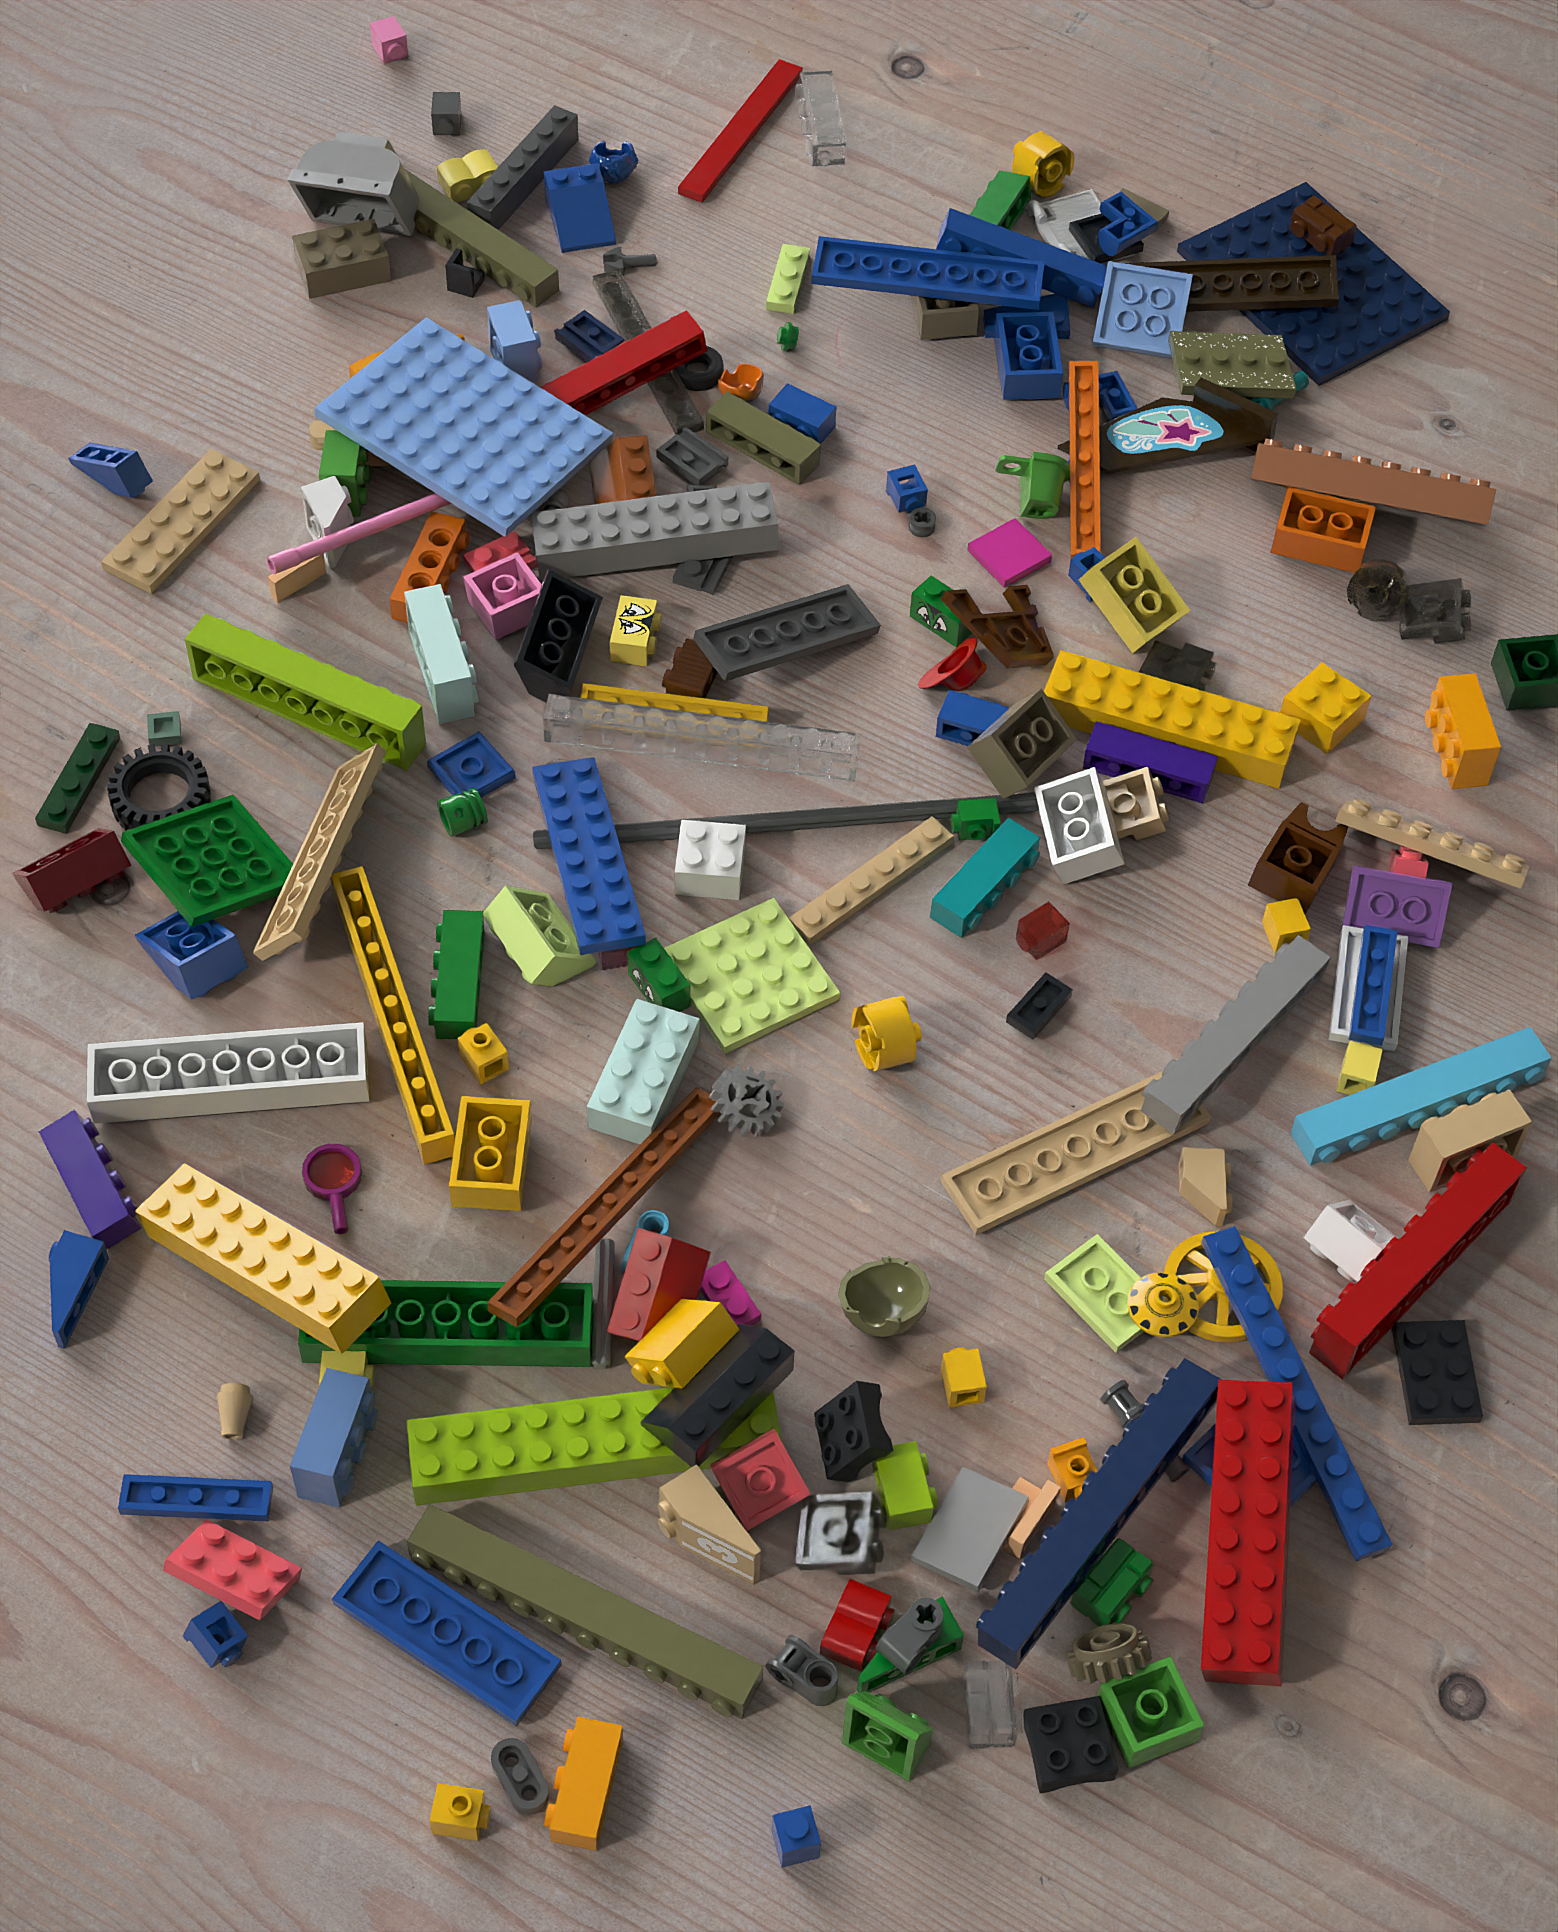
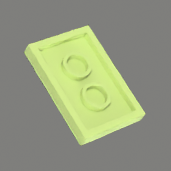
M1098 1234L1045 1273L1044 1280L1115 1353L1144 1332L1131 1319L1127 1306L1129 1292L1141 1277Z

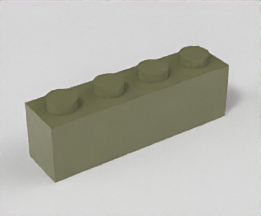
M726 392L706 411V432L798 485L820 465L821 444L813 438L796 431L790 425L773 418L767 412L750 405L742 398Z

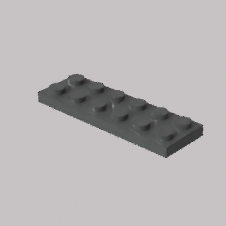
M846 584L695 630L693 640L723 680L728 681L878 634L881 625L850 585Z

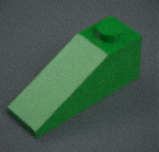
M943 1596L936 1599L942 1606L944 1613L942 1633L910 1673L962 1649L964 1634ZM929 1617L926 1621L932 1623L933 1619ZM919 1618V1623L923 1624L925 1621ZM877 1652L859 1675L857 1691L858 1693L864 1691L872 1692L906 1675Z

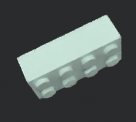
M441 584L404 592L409 634L438 724L474 717V703L479 702L477 690L473 684L477 683L473 664L468 665L466 661L469 659L465 641L460 642L458 638L461 636V629L458 619H453L451 615L454 613L450 595L444 596Z
M636 999L587 1105L588 1128L641 1144L663 1122L700 1040V1018Z

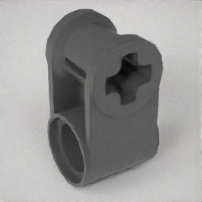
M932 1598L918 1599L883 1634L875 1650L907 1675L917 1666L926 1651L940 1637L944 1614L942 1606ZM930 1617L933 1619V1622L931 1623L926 1620ZM919 1618L925 1622L923 1624L919 1623Z
M789 1635L785 1640L786 1646L775 1659H769L765 1665L766 1669L777 1681L793 1689L811 1704L816 1706L829 1705L838 1694V1672L832 1662L815 1652L802 1639ZM817 1678H825L830 1684L825 1687H816L812 1684V1681Z

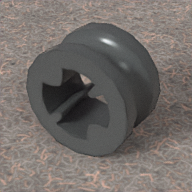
M924 507L914 509L909 516V531L917 537L932 535L935 530V513Z

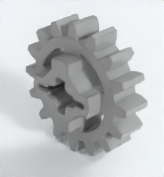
M736 1065L732 1071L727 1068L713 1084L714 1090L709 1098L716 1102L711 1109L722 1114L718 1119L719 1123L725 1121L730 1123L728 1128L730 1132L737 1127L740 1129V1134L745 1137L749 1130H751L754 1137H758L762 1131L768 1133L782 1115L779 1112L783 1109L784 1103L778 1101L783 1093L780 1090H773L772 1087L776 1081L774 1079L766 1081L764 1079L765 1071L762 1070L757 1075L754 1073L753 1066L749 1065L744 1072L740 1065Z

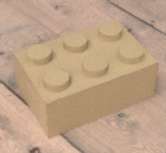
M1510 1089L1500 1094L1490 1093L1478 1103L1470 1106L1466 1104L1461 1105L1441 1118L1434 1116L1423 1122L1408 1161L1428 1192L1431 1193L1445 1187L1457 1171L1464 1173L1468 1168L1467 1163L1473 1154L1479 1149L1484 1152L1492 1143H1495L1513 1158L1517 1157L1532 1121Z

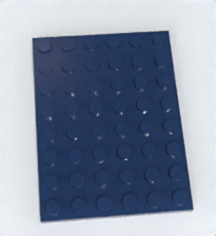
M1304 182L1178 243L1177 252L1186 261L1326 256L1323 252H1318L1313 245L1303 238L1295 236L1293 231L1289 229L1292 214L1296 207L1302 203L1305 204L1312 196H1316L1325 204H1328L1336 211L1338 210L1307 182ZM1357 227L1351 246L1344 251L1341 250L1336 255L1338 306L1239 310L1263 334L1282 335L1287 356L1318 386L1447 321L1450 311Z

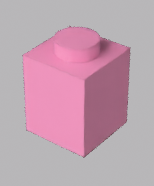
M395 16L370 23L372 46L383 64L408 57L407 37Z

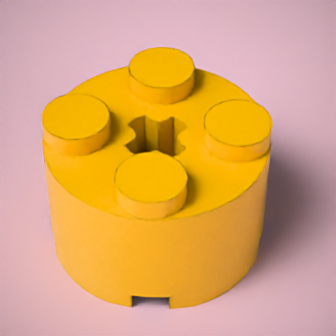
M1044 131L1030 135L1025 141H1019L1013 148L1012 173L1030 176L1031 191L1042 197H1049L1060 191L1065 185L1062 181L1066 174L1070 176L1073 171L1075 158L1072 150Z
M903 995L854 1008L851 1017L852 1029L858 1028L860 1037L854 1039L859 1057L867 1069L874 1068L873 1071H879L916 1060V1042L922 1040V1033L919 1024L912 1022L908 1012V1004Z

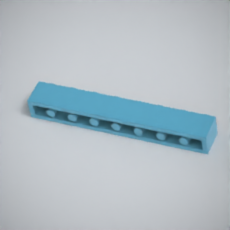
M1528 1027L1296 1115L1290 1134L1310 1166L1321 1161L1328 1163L1347 1151H1360L1369 1143L1378 1139L1388 1140L1404 1129L1410 1127L1412 1129L1419 1128L1423 1122L1431 1117H1443L1461 1105L1478 1103L1490 1093L1500 1094L1509 1089L1512 1091L1516 1086L1527 1082L1529 1084L1536 1083L1546 1075L1551 1056L1532 1028Z

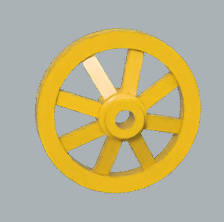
M1218 1231L1202 1232L1187 1238L1172 1251L1163 1273L1176 1275L1182 1262L1185 1259L1189 1260L1207 1273L1176 1276L1185 1280L1191 1287L1205 1285V1289L1197 1295L1199 1310L1212 1298L1218 1301L1216 1324L1206 1322L1197 1317L1195 1323L1188 1331L1196 1336L1215 1342L1231 1343L1247 1340L1248 1338L1241 1324L1228 1326L1229 1299L1210 1260L1197 1252L1204 1249L1201 1243L1203 1237ZM1240 1235L1255 1267L1259 1266L1267 1280V1283H1264L1278 1311L1283 1296V1281L1279 1268L1271 1255L1262 1246ZM1163 1297L1165 1302L1171 1301L1169 1298Z

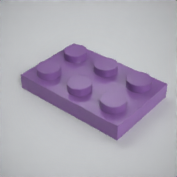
M1353 865L1341 930L1343 925L1364 928L1366 924L1398 930L1397 935L1408 936V943L1440 948L1452 883Z

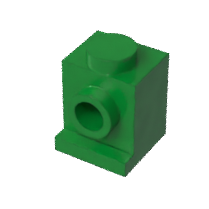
M996 798L958 801L956 814H951L952 832L958 833L959 840L976 841L990 838L1001 824Z

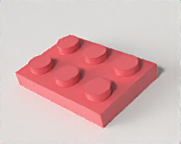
M207 1519L165 1559L163 1571L258 1620H261L300 1579L302 1570L301 1567Z

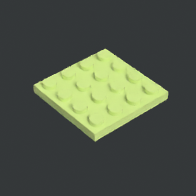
M774 898L664 948L690 983V1004L724 1054L840 1000L839 990Z

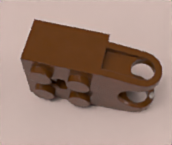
M1301 802L1281 822L1258 860L1248 886L1277 901L1297 898L1306 915L1335 864L1349 826L1339 824L1329 831L1319 830L1313 827L1307 819L1309 805Z

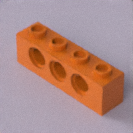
M433 511L430 512L389 598L392 619L408 623L404 595L406 591L441 584L443 593H447L450 583L449 577L452 572L457 571L462 550L467 549L470 541V533L466 532L465 519Z

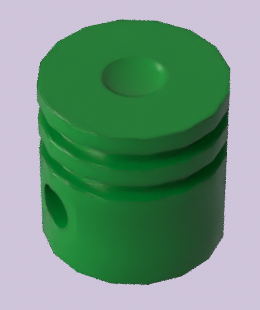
M470 788L469 792L465 790L461 794L457 793L437 801L441 821L451 837L471 830L473 826L479 827L480 823L484 825L488 822L483 801L475 788Z

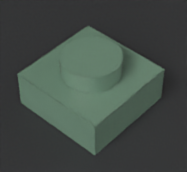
M179 711L147 714L149 745L161 746L162 744L182 743Z

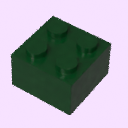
M1558 634L1499 639L1491 660V666L1506 710L1558 706Z

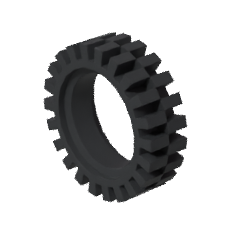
M155 744L147 745L149 753L143 754L141 747L135 749V759L129 754L122 757L124 765L119 762L116 763L114 766L115 773L110 772L108 777L110 783H107L108 797L116 821H120L121 827L126 831L128 828L133 829L210 803L211 790L205 766L203 767L202 761L198 757L194 759V754L189 750L183 754L182 747L177 745L170 752L169 744H162L161 751H156ZM172 773L180 776L189 785L185 798L176 806L166 810L148 811L139 808L130 799L134 786L141 779L152 774Z

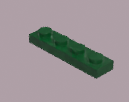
M94 723L88 724L36 815L37 826L65 834L68 833L120 740L119 730Z

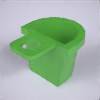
M1033 452L1031 458L1007 455L999 458L995 467L997 473L1021 476L1019 479L1020 517L1044 519L1053 517L1059 512L1063 486L1070 478V464L1067 460L1057 455ZM1009 463H1015L1020 466L1016 468H1009L1004 465Z

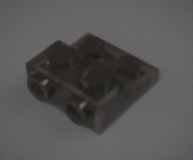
M1462 578L1401 586L1399 633L1402 640L1428 636L1433 637L1434 644L1465 640V631H1471L1470 613H1465V608H1471L1472 601L1470 590H1464Z
M1155 640L1139 673L1205 691L1206 684H1204L1205 679L1211 680L1217 663L1212 661L1214 652L1186 642L1183 648L1179 649Z
M873 1492L809 1495L802 1499L795 1558L796 1567L800 1571L835 1569L839 1575L875 1574L876 1563H881L884 1558L883 1543L878 1538L879 1528H885L887 1525L885 1506L879 1502Z

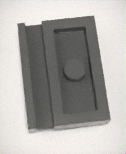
M687 427L683 429L680 435H674L656 449V458L694 485L705 484L719 473V469L722 466H728L727 455Z
M733 556L682 562L673 575V583L714 595Z

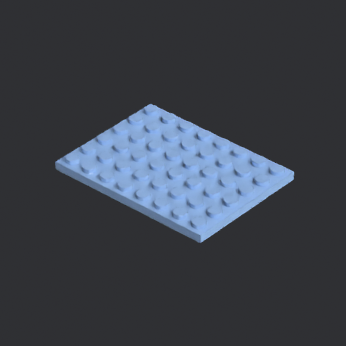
M427 317L317 405L314 415L504 537L610 444L613 438V432Z

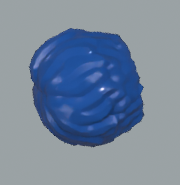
M601 141L592 150L589 162L590 164L598 163L604 182L618 184L627 179L637 167L638 158L633 145L629 141L623 142L621 150H610L606 148V142Z

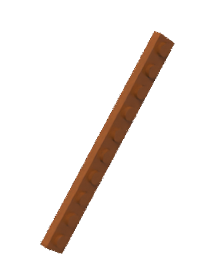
M695 1087L488 1301V1312L518 1327L721 1114L720 1112L712 1111L711 1108L716 1101L709 1098L710 1094Z

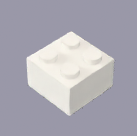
M681 820L675 865V895L739 900L745 854L746 825Z

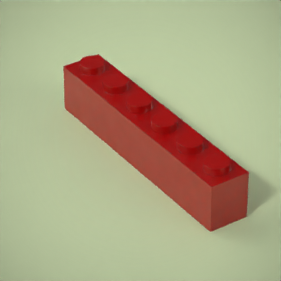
M686 310L652 329L646 330L633 339L620 344L614 349L595 357L593 360L572 369L540 388L586 416L707 352L704 331Z

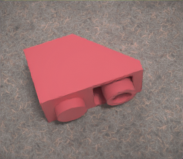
M1400 846V850H1391L1389 872L1426 878L1429 863L1424 854Z

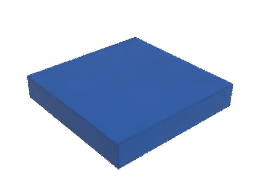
M480 731L427 760L428 769L451 795L461 794L465 790L469 792L470 788H475L482 798L516 778L515 770Z

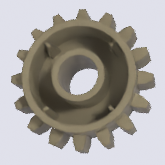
M1124 1623L1106 1624L1092 1628L1080 1634L1073 1642V1650L1067 1651V1661L1071 1676H1076L1078 1682L1086 1679L1087 1684H1092L1096 1680H1101L1103 1684L1112 1678L1118 1681L1122 1680V1675L1136 1674V1668H1146V1662L1152 1660V1652L1147 1634L1143 1635L1141 1630H1136L1134 1626Z

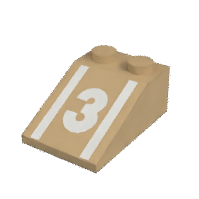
M697 1464L659 1488V1504H657L660 1512V1519H658V1524L668 1539L674 1537L681 1548L753 1585L760 1581L761 1550Z

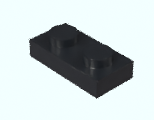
M1045 972L1007 1014L1006 1023L1033 1040L1071 998L1073 989Z

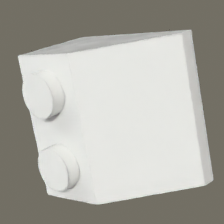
M335 476L301 487L307 529L313 540L350 527V524L354 523L351 510L347 505L351 503L348 489L345 485L340 486ZM347 545L324 553V559L329 569L336 566Z
M1349 1199L1327 1205L1306 1233L1304 1239L1311 1244L1310 1249L1316 1255L1323 1259L1329 1258L1339 1266L1337 1271L1343 1277L1350 1281L1356 1280L1358 1282L1362 1278L1360 1274L1365 1266L1372 1259L1378 1262L1384 1255L1382 1251L1387 1243L1396 1236Z

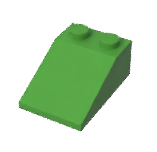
M864 1691L850 1695L846 1701L842 1744L909 1781L931 1744L934 1729L929 1727V1723L921 1716L914 1713L908 1715L895 1708V1704L881 1694L874 1696Z

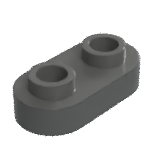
M507 1738L498 1742L491 1753L492 1768L513 1807L523 1814H534L541 1811L549 1799L548 1783L524 1742L516 1738ZM513 1757L518 1760V1763L514 1767H507L504 1764L505 1760ZM528 1790H533L537 1793L536 1797L532 1800H526L522 1796Z

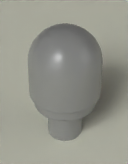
M558 489L543 503V511L568 508L570 504L568 494Z

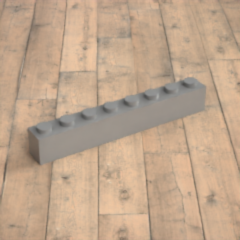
M1299 935L1290 944L1285 942L1277 951L1274 957L1275 960L1272 963L1267 961L1263 964L1256 975L1257 979L1253 983L1248 980L1239 991L1238 998L1234 1002L1229 1000L1219 1013L1220 1017L1216 1021L1211 1019L1207 1022L1200 1033L1201 1037L1197 1041L1191 1039L1181 1053L1182 1057L1178 1061L1172 1059L1164 1068L1162 1077L1158 1081L1153 1079L1146 1086L1142 1094L1145 1100L1141 1112L1174 1135L1323 977L1331 957Z

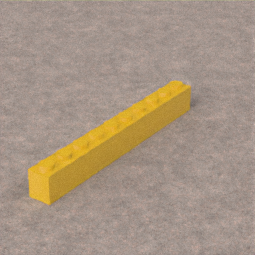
M363 866L331 874L334 898L423 1165L452 1157L455 1144L454 1132Z

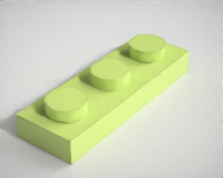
M788 244L782 245L766 300V310L794 314L810 257V248Z

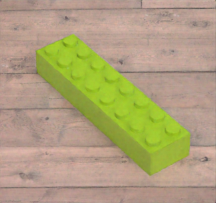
M206 613L185 637L194 680L363 752L378 743L386 750L382 761L406 771L426 746L422 705L411 698L401 697L390 692L385 687H378L368 683L357 675L347 674L336 669L331 664L321 663L302 652H295L276 641L267 640L248 629H241L229 624L222 618H215Z

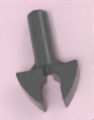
M621 247L611 249L603 254L604 271L615 276L624 277V269L627 267L652 266L657 263L655 254L626 256L622 254Z

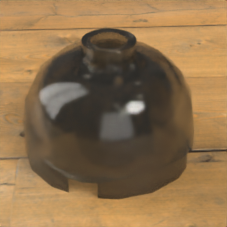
M1373 559L1363 563L1353 573L1347 587V597L1350 605L1353 603L1355 608L1358 609L1357 613L1371 621L1390 620L1392 616L1397 615L1404 609L1410 594V583L1405 571L1395 562L1387 559Z

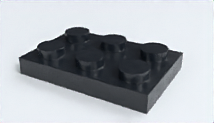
M1465 1320L1394 1322L1392 1333L1409 1425L1480 1423L1483 1413Z

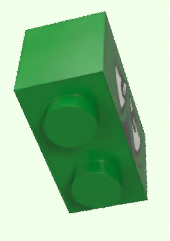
M931 575L912 592L910 617L957 648L972 632L941 600V597L947 590L953 589Z
M657 938L627 952L628 975L649 1003L678 1012L690 1007V983Z

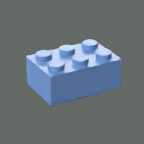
M326 1368L290 1464L298 1498L340 1508L344 1495L349 1496L351 1494L355 1481V1475L352 1474L355 1464L363 1461L367 1443L364 1441L367 1431L374 1430L378 1418V1409L374 1407L375 1393L371 1392L369 1378Z

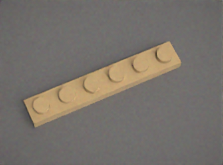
M931 816L788 919L802 939L809 946L953 844L954 835Z

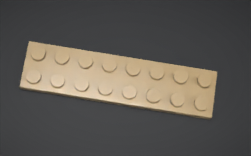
M378 743L337 768L253 951V954L262 961L274 954L280 955L287 947L294 943L300 944L308 936L310 921L321 907L319 901L323 893L331 885V874L342 860L340 854L344 846L352 838V827L363 813L361 807L373 791L371 786L373 780L383 768L381 763L386 750Z
M1159 1072L942 1174L941 1183L975 1235H978L1208 1125L1211 1116L1202 1104L1173 1135L1141 1112L1145 1097L1142 1096L1143 1091L1153 1079L1158 1081L1162 1077V1072Z

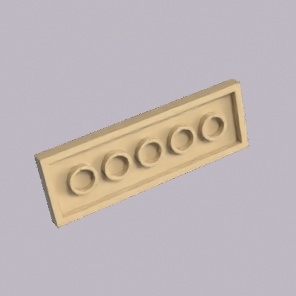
M210 449L101 561L103 570L152 594L260 481L259 471Z
M1354 798L1353 802L1347 800L1339 809L1335 822L1519 889L1522 888L1530 867L1524 864L1525 860L1512 854H1506L1505 857L1493 853L1494 849L1488 845L1475 843V846L1464 843L1462 842L1463 837L1447 831L1442 835L1431 831L1433 827L1421 821L1415 820L1413 824L1401 820V814L1384 809L1383 813L1371 809L1372 804L1361 799Z

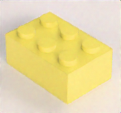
M1137 537L1097 563L1079 579L1132 654L1191 611Z

